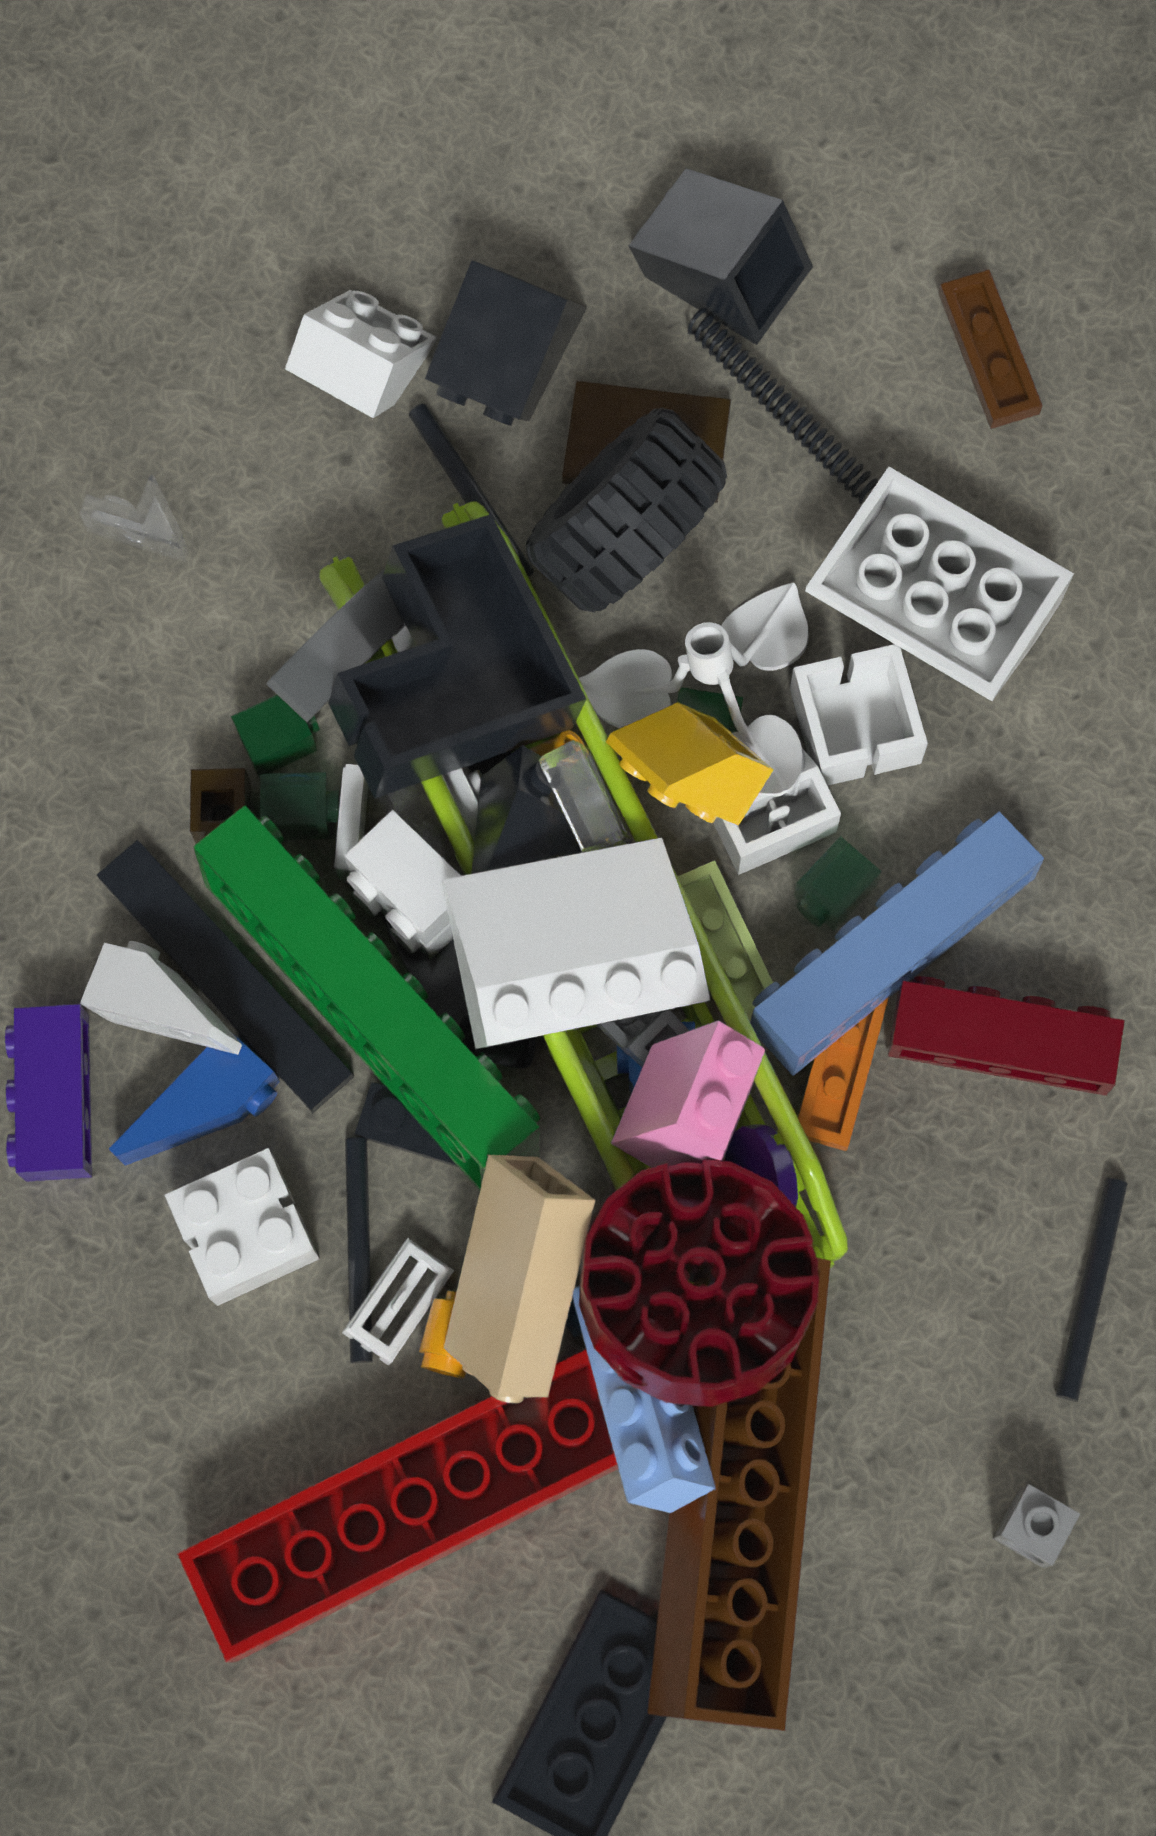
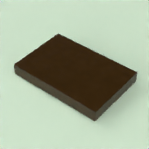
M576 381L562 484H571L579 473L609 443H612L620 433L635 424L643 415H648L656 408L673 410L723 460L731 399Z

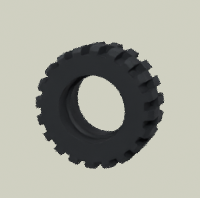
M664 408L653 409L648 415H643L635 424L626 428L612 443H609L579 473L575 480L562 491L559 498L550 505L526 541L525 547L528 559L578 609L594 613L602 611L610 603L614 604L626 592L633 590L639 585L643 578L663 563L664 559L686 539V535L703 519L705 512L712 507L718 498V493L726 484L727 473L725 463L673 410Z

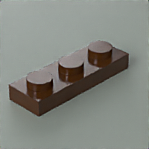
M988 269L940 284L938 294L990 429L1039 415L1043 406L990 270Z

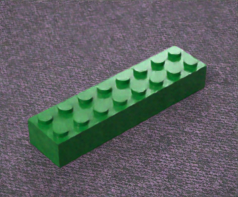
M244 806L193 846L205 887L479 1190L481 1189L488 1155L540 1158L541 1134L537 1122L541 1119L535 1108L521 1094H517L513 1098L499 1083L503 1076L495 1064L483 1053L476 1057L462 1043L466 1037L455 1020L445 1012L438 1016L425 1001L429 996L420 982L409 972L401 976L388 962L392 959V955L384 943L372 932L367 936L363 935L352 923L356 916L349 905L337 893L329 897L316 883L320 880V877L314 867L301 854L293 858L281 845L285 841L283 835L267 816L263 815L257 819Z

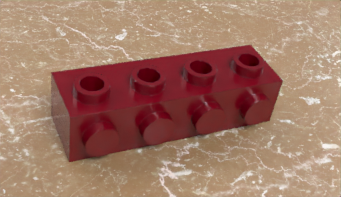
M926 976L913 977L912 982L902 981L897 994L888 1057L1107 1096L1116 1084L1125 1020L1111 1018V1012L1107 1009L1095 1006H1079L1077 1011L1055 1008V1001L1039 996H1025L1022 998V1002L1000 998L1001 993L998 990L983 986H970L967 992L945 988L946 983L944 981Z

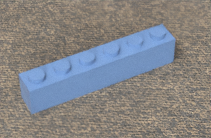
M1000 811L985 823L980 819L970 823L956 838L957 846L945 855L940 851H936L929 856L916 870L918 875L916 879L906 887H903L900 883L893 885L878 899L875 904L878 909L865 920L859 915L852 918L835 935L837 942L824 953L818 948L811 951L794 968L796 975L783 986H780L778 982L770 984L754 999L752 1005L755 1008L750 1023L757 1037L793 1076L870 1014L884 1000L897 992L903 980L910 981L1035 879L1044 857Z

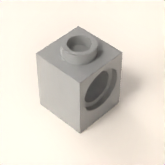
M1028 1484L1019 1489L993 1539L1042 1568L1053 1566L1080 1513Z

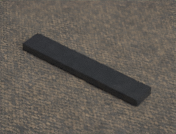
M138 840L97 874L98 879L312 1114L354 1078L352 1072Z

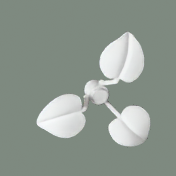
M795 583L774 588L747 601L734 610L722 625L706 622L693 627L685 639L687 655L678 657L679 667L673 680L671 667L667 660L656 652L645 649L620 653L608 659L591 673L579 678L597 716L608 724L622 728L670 706L671 701L668 693L679 691L687 672L691 671V674L698 681L707 685L719 684L721 686L734 726L738 731L732 734L774 769L757 796L777 797L789 793L801 776L803 751L796 731L789 723L775 715L761 716L747 727L742 718L729 678L733 669V660L739 666H745L751 661L761 670L773 671L793 664L805 652L809 640L808 624Z

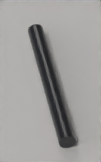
M420 404L409 412L410 419L464 502L467 504L476 501L483 505L509 538L527 576H531L534 573V569L427 405Z
M366 1138L345 1139L349 1322L371 1291L368 1151ZM372 1312L362 1325V1328L367 1332H370L372 1329ZM354 1338L350 1339V1363L373 1362V1352L365 1350L360 1346L361 1343Z
M1106 1178L1056 1391V1397L1078 1402L1127 1190L1128 1183L1114 1178Z

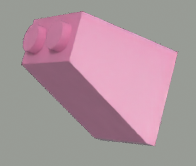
M720 1021L653 1044L611 1144L651 1168L668 1163V1167L682 1162L702 1164L703 1159L723 1161L750 1094L765 1048Z

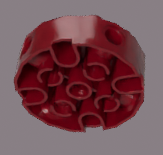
M703 1159L702 1164L682 1162L668 1167V1163L640 1171L606 1199L585 1239L581 1267L579 1307L593 1348L625 1383L665 1403L713 1407L757 1393L791 1363L818 1304V1259L812 1246L813 1239L804 1215L772 1181L732 1162ZM700 1277L708 1281L707 1286L701 1284L697 1287L690 1283L698 1281Z

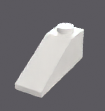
M129 941L127 948L104 943L81 999V1005L106 1020L119 1025L239 1054L242 1043L177 972L158 960L159 951L136 941Z

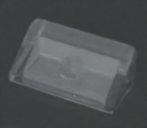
M572 740L539 759L541 768L582 853L631 844L633 842L587 747L578 741Z

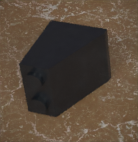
M687 168L672 188L667 191L661 203L644 226L638 230L635 238L629 244V248L644 277L698 310L707 308V312H704V314L714 315V320L721 322L722 325L756 345L813 268L783 200Z
M471 260L425 379L439 385L436 395L465 406L467 399L470 398L486 405L483 415L509 426H512L515 418L530 421L587 307L495 268Z

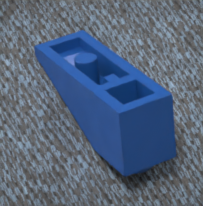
M240 1041L242 1047L238 1055L206 1047L122 1134L109 1150L126 1166L240 1123L250 1113L257 1117L276 1098L278 1093L274 1088L280 1081L275 1072L242 1041Z

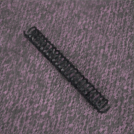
M701 308L697 311L689 322L688 334L695 335V341L702 342V348L709 349V355L716 356V362L723 363V369L730 370V376L737 377V383L744 384V390L751 391V397L758 398V404L765 405L766 412H773V419H780V426H787V433H794V440H801V447H808V454L810 455L816 454V461L823 462V468L830 469L831 476H837V483H844V490H852V497L859 498V504H863L865 495L876 486L878 478L872 479L861 492L856 494L858 487L870 477L871 471L863 473L855 484L849 486L852 478L857 476L864 468V464H858L846 478L841 479L844 472L856 462V457H851L840 470L834 472L836 466L848 456L849 449L843 450L833 463L827 465L830 457L835 455L842 447V442H837L825 456L820 458L822 451L834 441L835 435L828 436L820 447L813 451L814 445L827 434L828 428L821 429L811 442L805 443L808 436L812 435L819 428L820 421H815L803 435L798 436L800 430L811 422L813 414L806 415L796 428L791 429L793 423L806 412V407H800L789 421L784 422L786 415L790 414L798 406L799 400H793L782 414L777 415L779 408L783 407L791 399L792 393L787 392L777 404L770 408L771 402L783 393L785 386H778L769 398L763 401L764 395L776 386L778 379H771L761 392L756 394L757 388L770 377V371L764 372L754 385L749 387V382L763 370V364L755 366L747 378L742 380V375L756 363V357L749 358L741 369L735 373L736 366L744 362L749 356V350L742 351L733 363L728 366L727 362L741 350L742 343L735 344L726 356L721 359V353L734 343L735 336L728 337L719 349L714 352V346L727 336L728 329L721 330L712 342L707 345V339L720 329L721 322H715L706 331L705 335L700 338V332L709 327L714 320V315H708L704 318L697 329L693 331L694 323L700 315L707 312V308Z

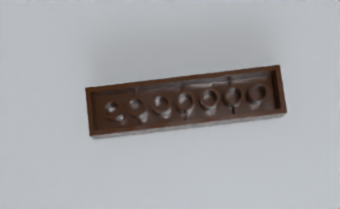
M817 1258L819 1275L818 1304L791 1363L757 1393L713 1407L692 1405L716 1489L669 1513L647 1714L785 1731L831 1260ZM700 1277L698 1281L694 1282V1286L698 1287L701 1284L707 1286L708 1281Z

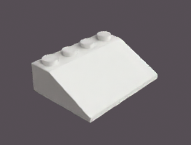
M888 467L812 577L805 591L993 701L1059 607L1074 573L893 468Z
M662 838L442 880L476 1049L710 1001L699 944Z

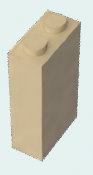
M488 1155L444 1344V1349L463 1365L462 1369L468 1374L475 1376L489 1389L491 1396L509 1403L522 1402L524 1397H548L595 1204V1199L539 1157Z

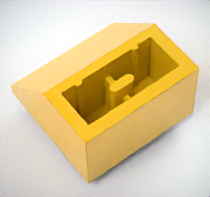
M679 702L611 732L606 740V743L622 757L619 762L621 768L634 777L648 781L651 784L647 789L650 795L672 808H676L679 802L684 803L689 811L710 823H714L716 818L719 817L739 825L774 770L715 718Z

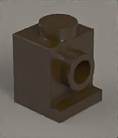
M245 768L191 769L190 833L196 844L225 822L214 821V816L217 812L229 810L235 814L244 806L250 810L252 783Z

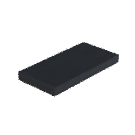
M602 1589L600 1590L492 1803L552 1836H608L667 1719L665 1716L647 1714L658 1619Z

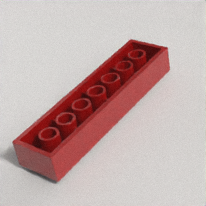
M587 1349L555 1365L548 1397H524L522 1402L509 1403L491 1396L177 1553L225 1661L235 1663L617 1470L618 1465Z

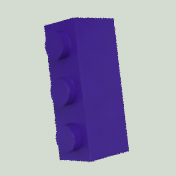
M80 1004L14 1008V1025H7L5 1030L6 1053L8 1058H14V1079H8L6 1082L7 1108L9 1113L15 1112V1134H8L6 1142L9 1167H16V1173L26 1182L92 1178L89 1015Z

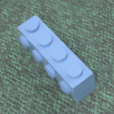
M580 1286L576 1287L572 1297L627 1502L671 1513L716 1489L692 1405L665 1403L625 1383L593 1348L579 1307Z

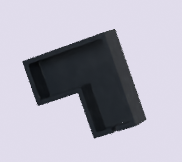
M489 514L393 545L382 579L416 647L337 673L328 703L348 745L357 744L354 758L374 799L517 749L522 745L525 746L572 729L585 704L586 697L492 515Z

